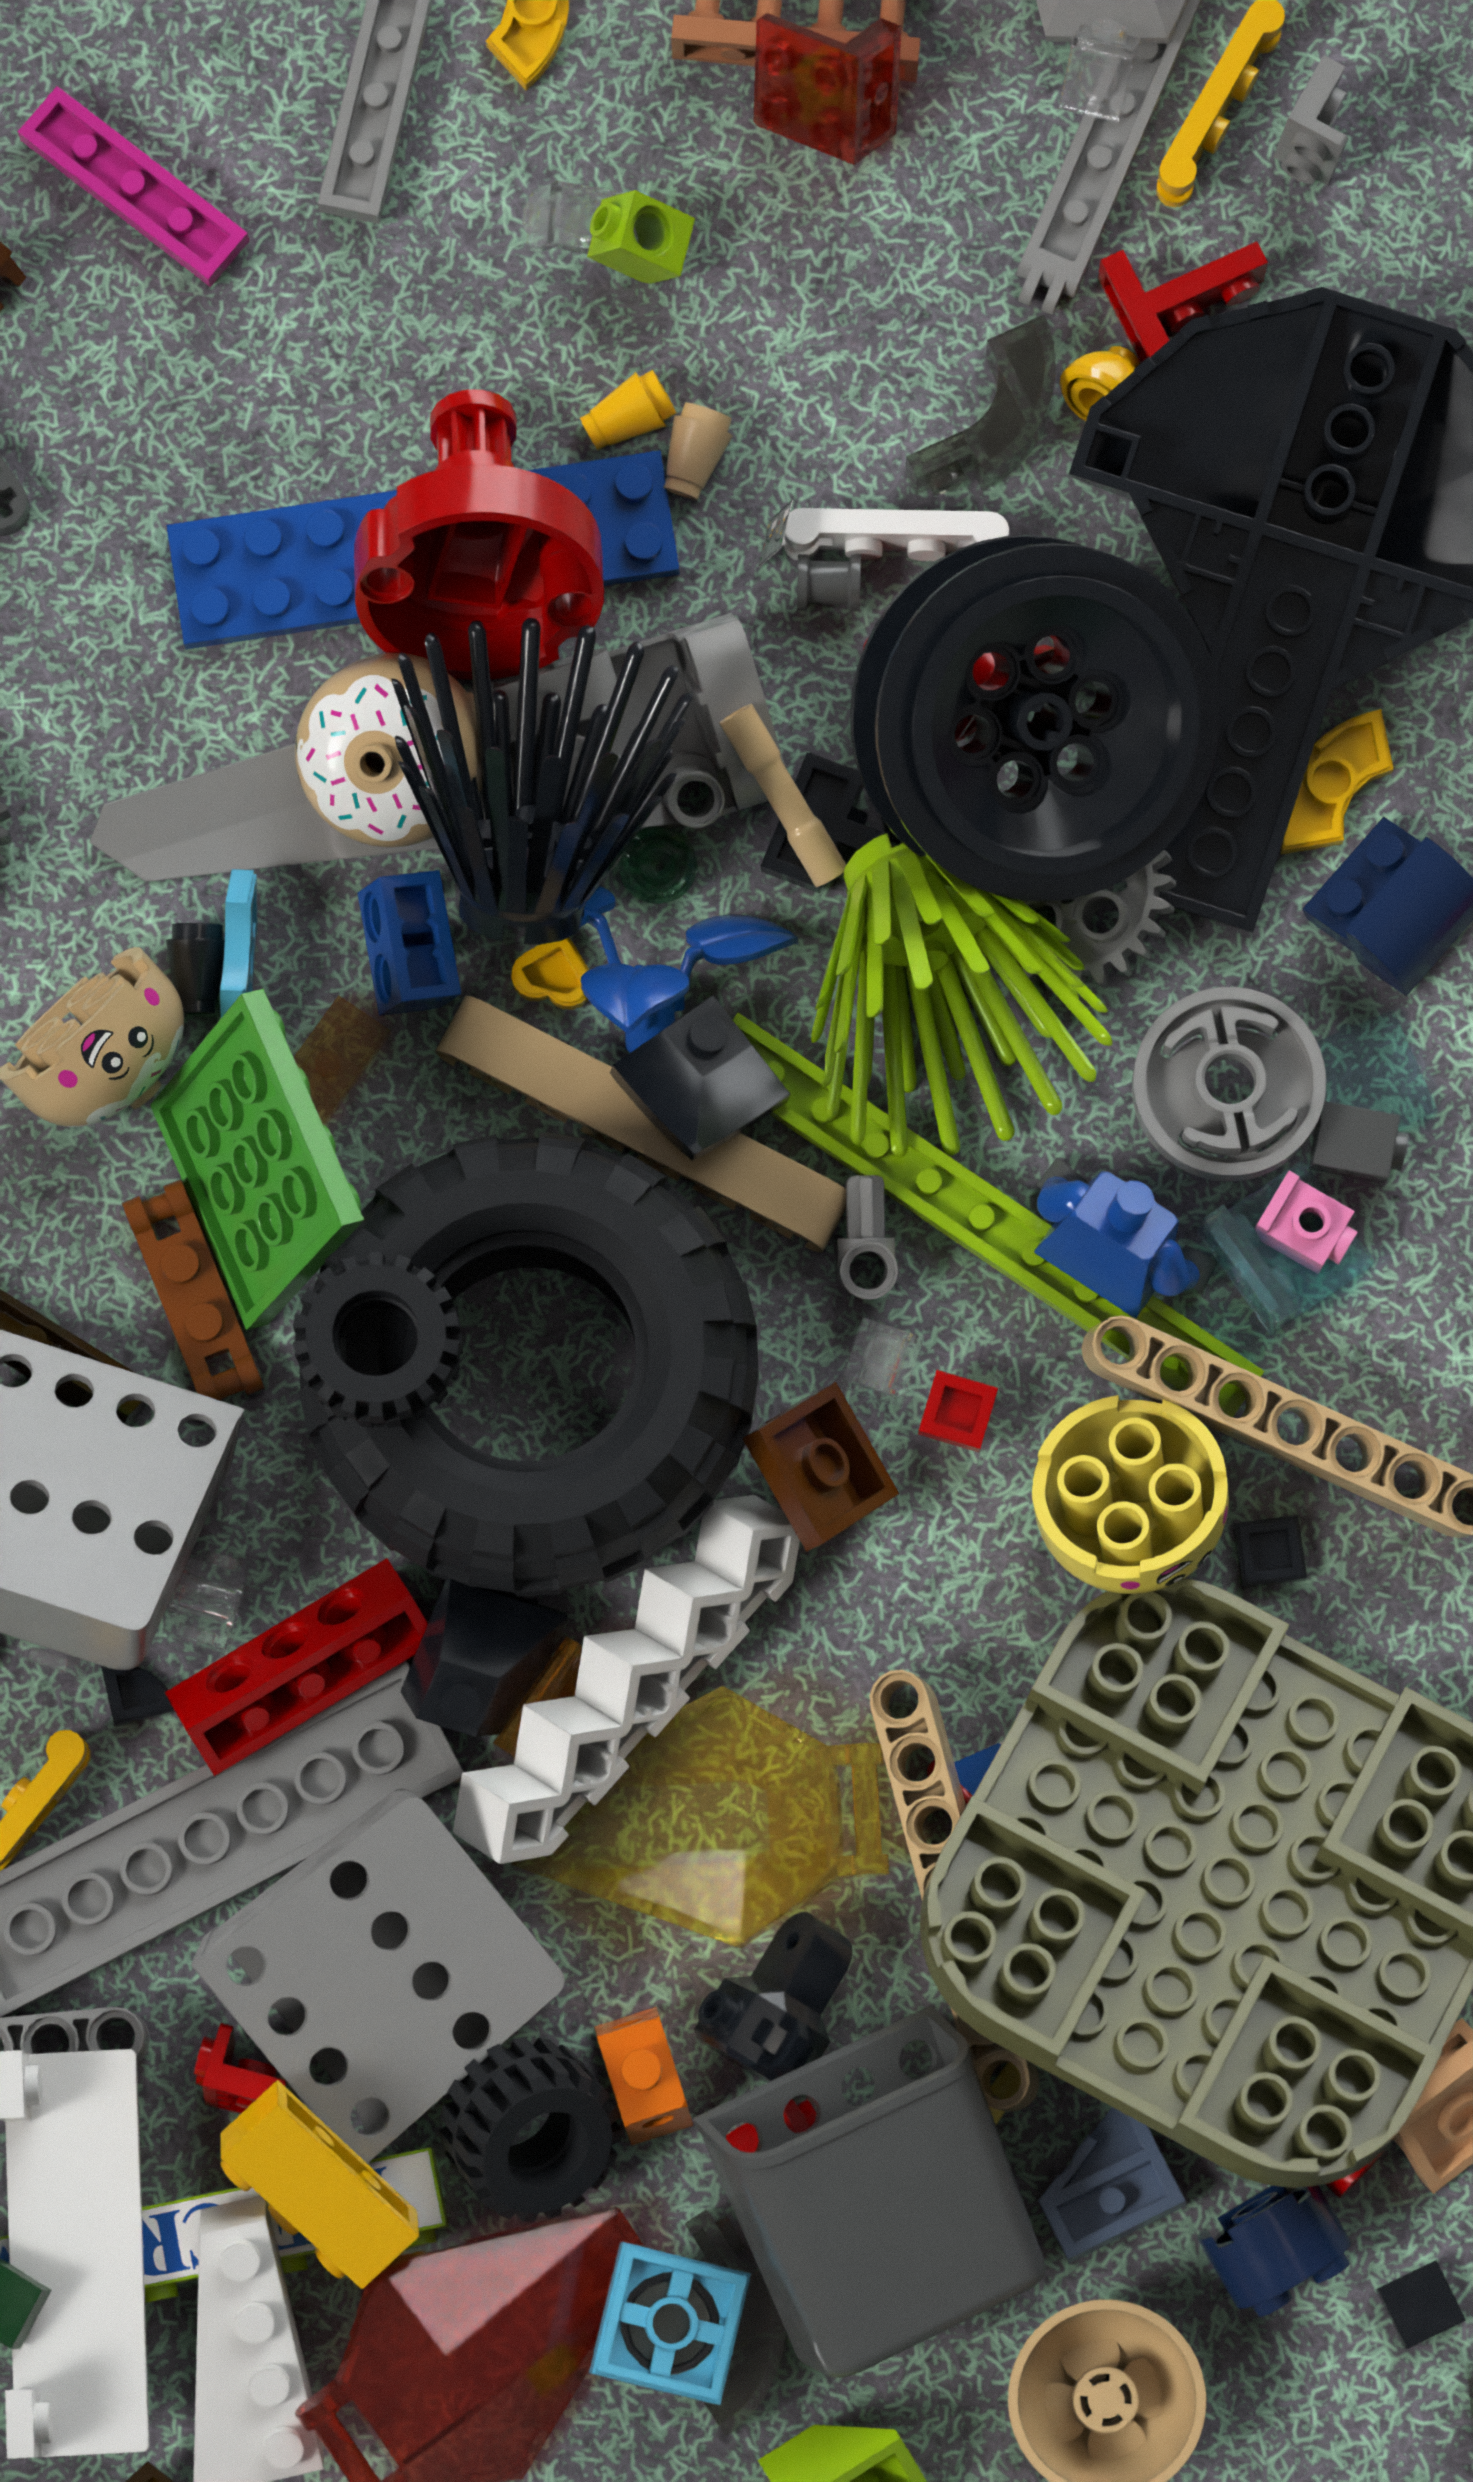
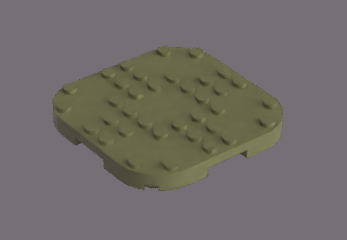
M1184 1578L1169 1587L1148 1593L1121 1594L1106 1591L1081 1609L1063 1631L1031 1688L1023 1707L976 1792L969 1800L934 1866L925 1889L920 1913L922 1949L931 1977L949 2006L964 2022L981 2035L1243 2178L1280 2187H1310L1342 2179L1373 2161L1385 2150L1407 2121L1473 1989V1723L1406 1686L1401 1695L1390 1691L1286 1635L1285 1633L1290 1624L1217 1586Z

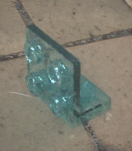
M1304 1162L1296 1163L1229 1210L1224 1204L1202 1218L1197 1232L1271 1336L1369 1270L1374 1263L1373 1257L1357 1235L1340 1264L1338 1265L1327 1259L1319 1275L1261 1242L1255 1231L1256 1225L1288 1171L1300 1176V1180L1328 1195ZM1306 1212L1299 1217L1301 1227L1307 1232L1314 1233L1323 1227L1321 1218L1311 1212Z

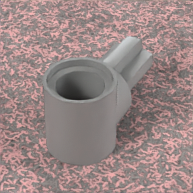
M876 1175L852 1176L846 1181L847 1238H837L838 1259L836 1263V1276L842 1288L849 1294L861 1299H876L884 1296L892 1289L898 1275V1266L895 1259V1237H885L884 1180ZM865 1251H872L877 1254L884 1266L882 1279L871 1288H860L855 1285L849 1273L853 1258Z

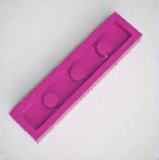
M58 86L55 87L18 130L20 141L209 287L215 283L250 241L245 230Z

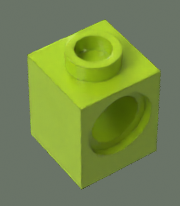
M637 190L602 199L601 204L591 219L590 233L592 239L587 257L647 284L679 277L682 273L695 218ZM634 228L638 235V242L636 241L634 235Z

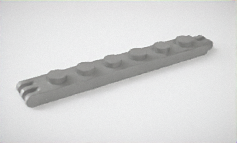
M1202 0L1188 1L1169 44L1114 43L1017 269L1016 275L1026 279L1018 302L1031 306L1039 285L1049 288L1041 311L1053 316L1063 294L1072 298L1075 297Z

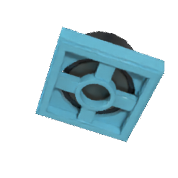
M620 2242L589 2373L635 2386L720 2405L751 2274Z

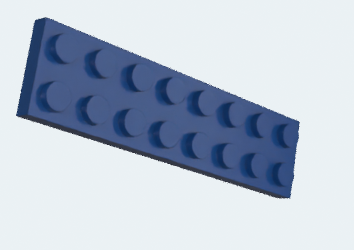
M661 450L527 470L547 477L574 493L592 513L601 535L604 586L680 575L667 489L664 488L665 475ZM397 490L167 525L185 650L360 623L355 605L354 543L356 533L366 513L373 509H384L387 502L397 495Z

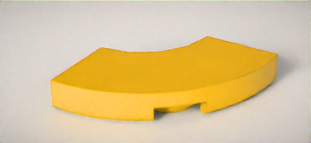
M507 0L501 23L486 40V47L526 91L542 76L557 54L567 27L569 0Z
M1382 709L1350 718L1331 729L1314 744L1280 848V855L1342 844L1344 841V815L1351 799L1370 781L1393 772Z

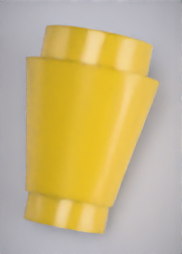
M652 369L640 377L637 372L632 374L594 406L589 413L580 417V420L597 450H600L607 445L611 446L666 427L664 420L677 414Z

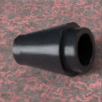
M172 924V939H166L173 985L180 996L184 1014H215L224 961L225 940H223L222 924Z

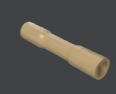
M748 704L719 722L720 726L746 770L757 780L784 826L789 843L815 887L824 885L844 873L846 866L844 859L822 822L813 815L783 764L780 750L753 704Z

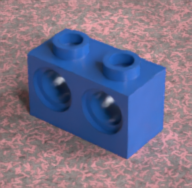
M440 870L382 876L360 890L357 894L379 1016L437 1009L460 996L461 988Z

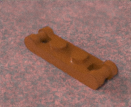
M180 1179L163 1186L164 1193L142 1201L140 1196L122 1202L125 1214L197 1393L222 1401L221 1399L245 1390L248 1396L265 1389L182 1180ZM175 1215L181 1232L158 1241L152 1224ZM230 1352L235 1367L212 1376L206 1361Z

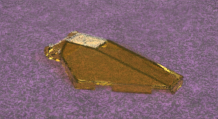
M721 1686L683 1706L679 1713L671 1719L656 1737L647 1732L624 1758L630 1766L595 1806L586 1801L563 1827L569 1836L552 1855L511 1862L513 1866L555 1880L564 1885L684 1927L734 1947L744 1948L839 1878L890 1875L889 1855L882 1854L877 1774V1765L883 1764L880 1743H856L828 1746L733 1690ZM846 1766L852 1768L856 1855L843 1856L841 1792L837 1767Z

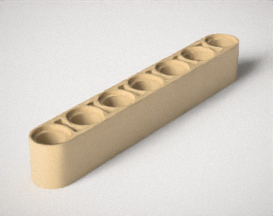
M472 996L464 997L435 1050V1053L447 1063L454 1066L456 1061L461 1062L471 1068L468 1074L509 1095L513 1089L527 1096L524 1101L525 1103L563 1123H566L569 1118L583 1125L580 1131L620 1152L623 1151L624 1147L639 1154L638 1160L676 1181L682 1176L694 1182L695 1185L692 1189L732 1210L738 1205L750 1211L749 1218L789 1239H791L793 1234L808 1241L805 1247L815 1252L822 1253L846 1210V1189L741 1133L707 1154L691 1161L653 1125L611 1076V1066Z
M1122 1315L1110 1317L1090 1328L1085 1335L1081 1348L1083 1360L1089 1370L1096 1375L1156 1403L1162 1404L1164 1399L1177 1404L1189 1411L1208 1427L1446 1536L1455 1538L1473 1536V1523L1470 1525L1461 1523L1453 1514L1452 1509L1453 1498L1460 1490L1466 1491L1473 1496V1474L1134 1318ZM1106 1331H1118L1128 1340L1130 1353L1124 1364L1112 1363L1104 1356L1101 1341ZM1166 1357L1177 1358L1187 1368L1188 1380L1182 1391L1169 1389L1161 1380L1160 1367ZM1224 1384L1236 1385L1245 1395V1411L1239 1418L1229 1417L1219 1406V1392ZM1284 1410L1294 1412L1303 1422V1438L1297 1445L1288 1444L1278 1433V1418ZM1343 1437L1353 1439L1361 1448L1362 1461L1354 1472L1345 1470L1336 1459V1446ZM1402 1463L1410 1465L1419 1475V1491L1412 1499L1401 1495L1394 1484L1395 1471Z
M893 1670L881 1675L873 1684L870 1693V1708L923 1900L928 1880L948 1840L947 1838L945 1841L933 1845L927 1843L922 1829L924 1820L934 1811L946 1810L952 1819V1833L966 1808L938 1700L932 1687L913 1673L904 1670ZM902 1686H914L918 1693L916 1710L906 1718H894L889 1710L891 1695ZM919 1748H930L935 1756L933 1772L922 1781H911L906 1773L908 1757ZM951 2008L956 2029L964 2036L972 2052V2061L989 2107L1006 2112L1019 2111L1027 2107L1036 2097L1039 2088V2074L1036 2065L975 2031ZM1011 2062L1017 2067L1021 2075V2084L1014 2096L1001 2100L994 2095L990 2086V2078L997 2066Z

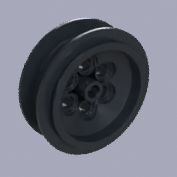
M1036 535L1003 536L962 547L940 558L914 577L889 603L876 622L864 646L857 666L850 708L851 740L860 779L871 803L892 833L913 853L920 857L927 854L939 866L955 877L978 889L998 896L1027 901L1067 900L1109 888L1130 877L1149 864L1179 834L1203 795L1213 768L1219 738L1220 699L1212 660L1200 631L1186 609L1160 581L1142 568L1121 557L1072 541ZM1050 636L1055 646L1054 655L1049 663L1038 668L1033 658L1034 649L1041 639ZM985 653H991L995 664L993 674L989 680L977 685L973 676L974 664ZM1093 682L1096 689L1095 701L1087 711L1079 713L1075 699L1077 692L1084 684ZM1030 711H1033L1034 716L1032 720H1027ZM973 715L976 721L975 736L968 744L959 747L955 740L957 724L963 718ZM1074 744L1078 753L1077 762L1071 771L1061 775L1057 766L1058 756L1063 748ZM1014 760L1018 767V778L1010 789L1001 792L997 784V775L1002 766Z

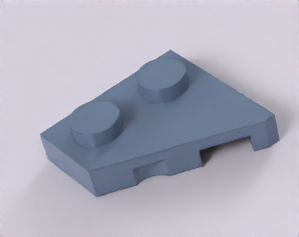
M1113 2107L1093 2133L1088 2135L1073 2154L1072 2161L1062 2174L1057 2175L1038 2200L1039 2206L1068 2264L1186 2206V2200L1148 2126Z

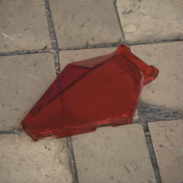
M615 2206L612 2209L570 2219L560 2217L467 2239L465 2244L428 2253L421 2250L400 2255L365 2287L356 2313V2319L349 2334L351 2339L335 2379L303 2402L295 2411V2415L306 2431H315L349 2482H501L523 2479L590 2370L620 2242L645 2246L622 2211ZM348 2402L356 2410L395 2468V2471L382 2481L378 2478L336 2416L339 2409Z

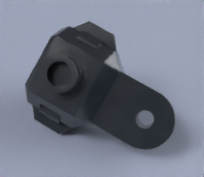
M800 1912L791 1916L779 1928L751 1976L724 1978L719 1988L706 1996L699 2008V2021L694 2028L697 2039L766 2083L821 2058L830 2044L821 2014L850 1965L852 1959V1944L850 1940L808 1912Z

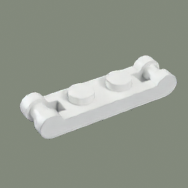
M799 508L790 512L783 547L787 555L794 560H798V554H807L810 559L816 555L819 549L845 550V556L848 558L851 555H861V560L878 559L882 557L883 551H908V557L913 560L936 561L944 557L945 552H954L962 547L983 540L1009 536V526L1002 515L989 511Z

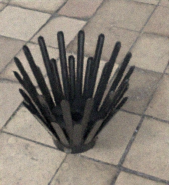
M528 618L523 622L521 630L513 790L509 700L507 694L502 690L492 693L487 633L484 624L479 620H475L468 627L485 820L476 777L472 781L470 779L442 644L439 637L433 632L427 634L425 647L443 725L442 730H437L441 754L413 663L406 654L399 653L398 662L411 705L401 682L391 678L429 788L423 779L408 743L402 737L396 735L395 743L403 762L398 761L460 891L459 917L470 929L498 941H503L504 925L525 927L524 944L541 945L562 941L579 931L582 916L584 917L586 902L591 898L673 784L677 773L669 774L661 781L636 816L672 757L673 749L671 745L687 718L682 717L690 705L693 692H686L678 699L657 739H653L646 744L678 676L676 665L667 667L662 673L638 726L632 732L618 761V755L611 752L644 656L643 644L640 642L632 643L627 649L608 706L600 704L592 713L562 810L596 641V631L592 626L585 625L578 632L560 726V696L557 693L550 692L543 698L534 762L541 627L539 621L535 618Z

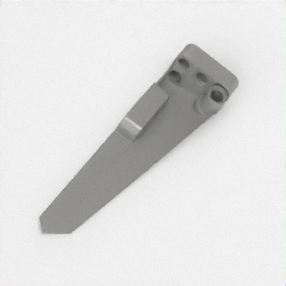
M732 613L640 641L644 646V656L611 751L622 755L632 732L638 726L662 673L667 667L676 665L678 676L646 744L653 739H657L678 699L686 692H693L690 705L682 717L687 718L671 745L673 749L672 757L636 816L667 775L677 773V776L642 827L682 824L691 828H702L715 822L718 817L768 802L757 780L746 770L719 724L721 720L731 713L752 703L780 750L751 650L739 619ZM630 645L609 652L607 648L594 649L577 731L578 735L585 737L592 713L598 705L606 704L608 706ZM573 656L554 661L545 667L539 668L534 762L543 698L550 692L557 693L560 696V726ZM519 675L491 681L492 693L502 690L507 694L509 700L513 790ZM473 687L465 689L467 693L471 691L474 695ZM295 744L105 803L89 841L145 882L231 872L232 869L251 870L439 848L434 837L410 846L379 847L360 843L339 833L320 817L303 791L295 763ZM780 750L781 760H782L783 764L785 765L784 760H783V757H782V753H781V750ZM368 752L366 755L377 756L383 759V757L376 752ZM697 780L707 784L709 795L702 807L693 811L679 808L677 796L684 784ZM482 789V790L479 792V796H480L481 805H482V810H483V815H484V820H485L484 800H483V789Z

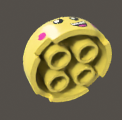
M1119 1395L1090 1402L1070 1413L1059 1422L1047 1436L1038 1452L1039 1460L1033 1477L1032 1500L1042 1539L1054 1558L1069 1573L1091 1586L1121 1594L1148 1593L1169 1587L1186 1578L1200 1567L1212 1553L1222 1535L1229 1503L1227 1473L1223 1455L1207 1427L1197 1417L1177 1404L1164 1399L1162 1404L1145 1400H1119Z

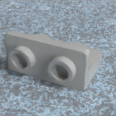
M1323 55L1290 113L1273 158L1283 162L1281 165L1282 169L1295 180L1305 184H1313L1315 180H1318L1328 186L1348 141V137L1345 134L1332 128L1338 116L1337 111L1347 92L1338 88L1345 66Z

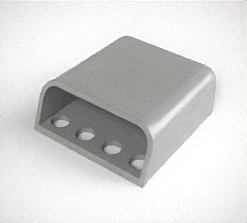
M0 1329V1364L11 1360L19 1361L25 1364L31 1371V1378L22 1386L13 1388L6 1387L0 1383V1633L115 1670L133 1669L142 1663L149 1650L219 1488L229 1473L244 1408ZM75 1380L86 1384L92 1390L93 1397L83 1406L68 1407L56 1398L55 1391L64 1382ZM137 1400L148 1404L153 1410L154 1417L145 1426L130 1427L121 1422L117 1416V1410L125 1402ZM199 1420L208 1423L214 1429L216 1436L206 1446L192 1447L180 1439L178 1430L188 1421Z
M404 1788L392 1791L226 1922L207 1933L202 1938L191 1964L309 2110L368 2165L374 2157L448 2093L447 2091L454 2080L461 2081L468 2075L464 2069L465 2066L474 2058L479 2064L488 2057L487 2049L497 2044L502 2045L556 1997L563 1989L565 1983L561 1969L430 1807L413 1792ZM230 1955L253 1981L252 1983L240 1984L230 1979L227 1973V1962ZM271 2006L277 2010L294 2031L292 2034L283 2035L271 2029L268 2022ZM313 2056L335 2083L324 2085L317 2083L312 2078L309 2065ZM353 2107L356 2108L361 2118L364 2134L358 2133L351 2124L350 2115Z

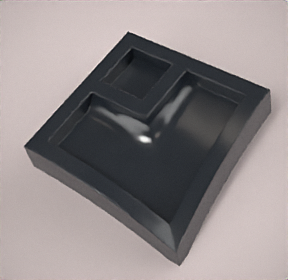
M714 996L705 1000L613 1064L610 1071L611 1076L643 1114L691 1161L707 1154L750 1128L787 1103L791 1095Z

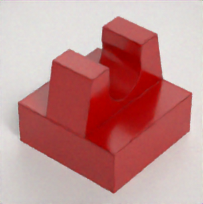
M936 1370L918 1435L980 1453L998 1388Z

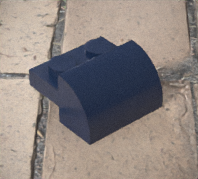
M1383 817L1302 910L1306 918L1316 927L1353 951L1358 962L1366 969L1407 996L1473 921V878L1450 854L1431 839L1425 837L1421 842Z

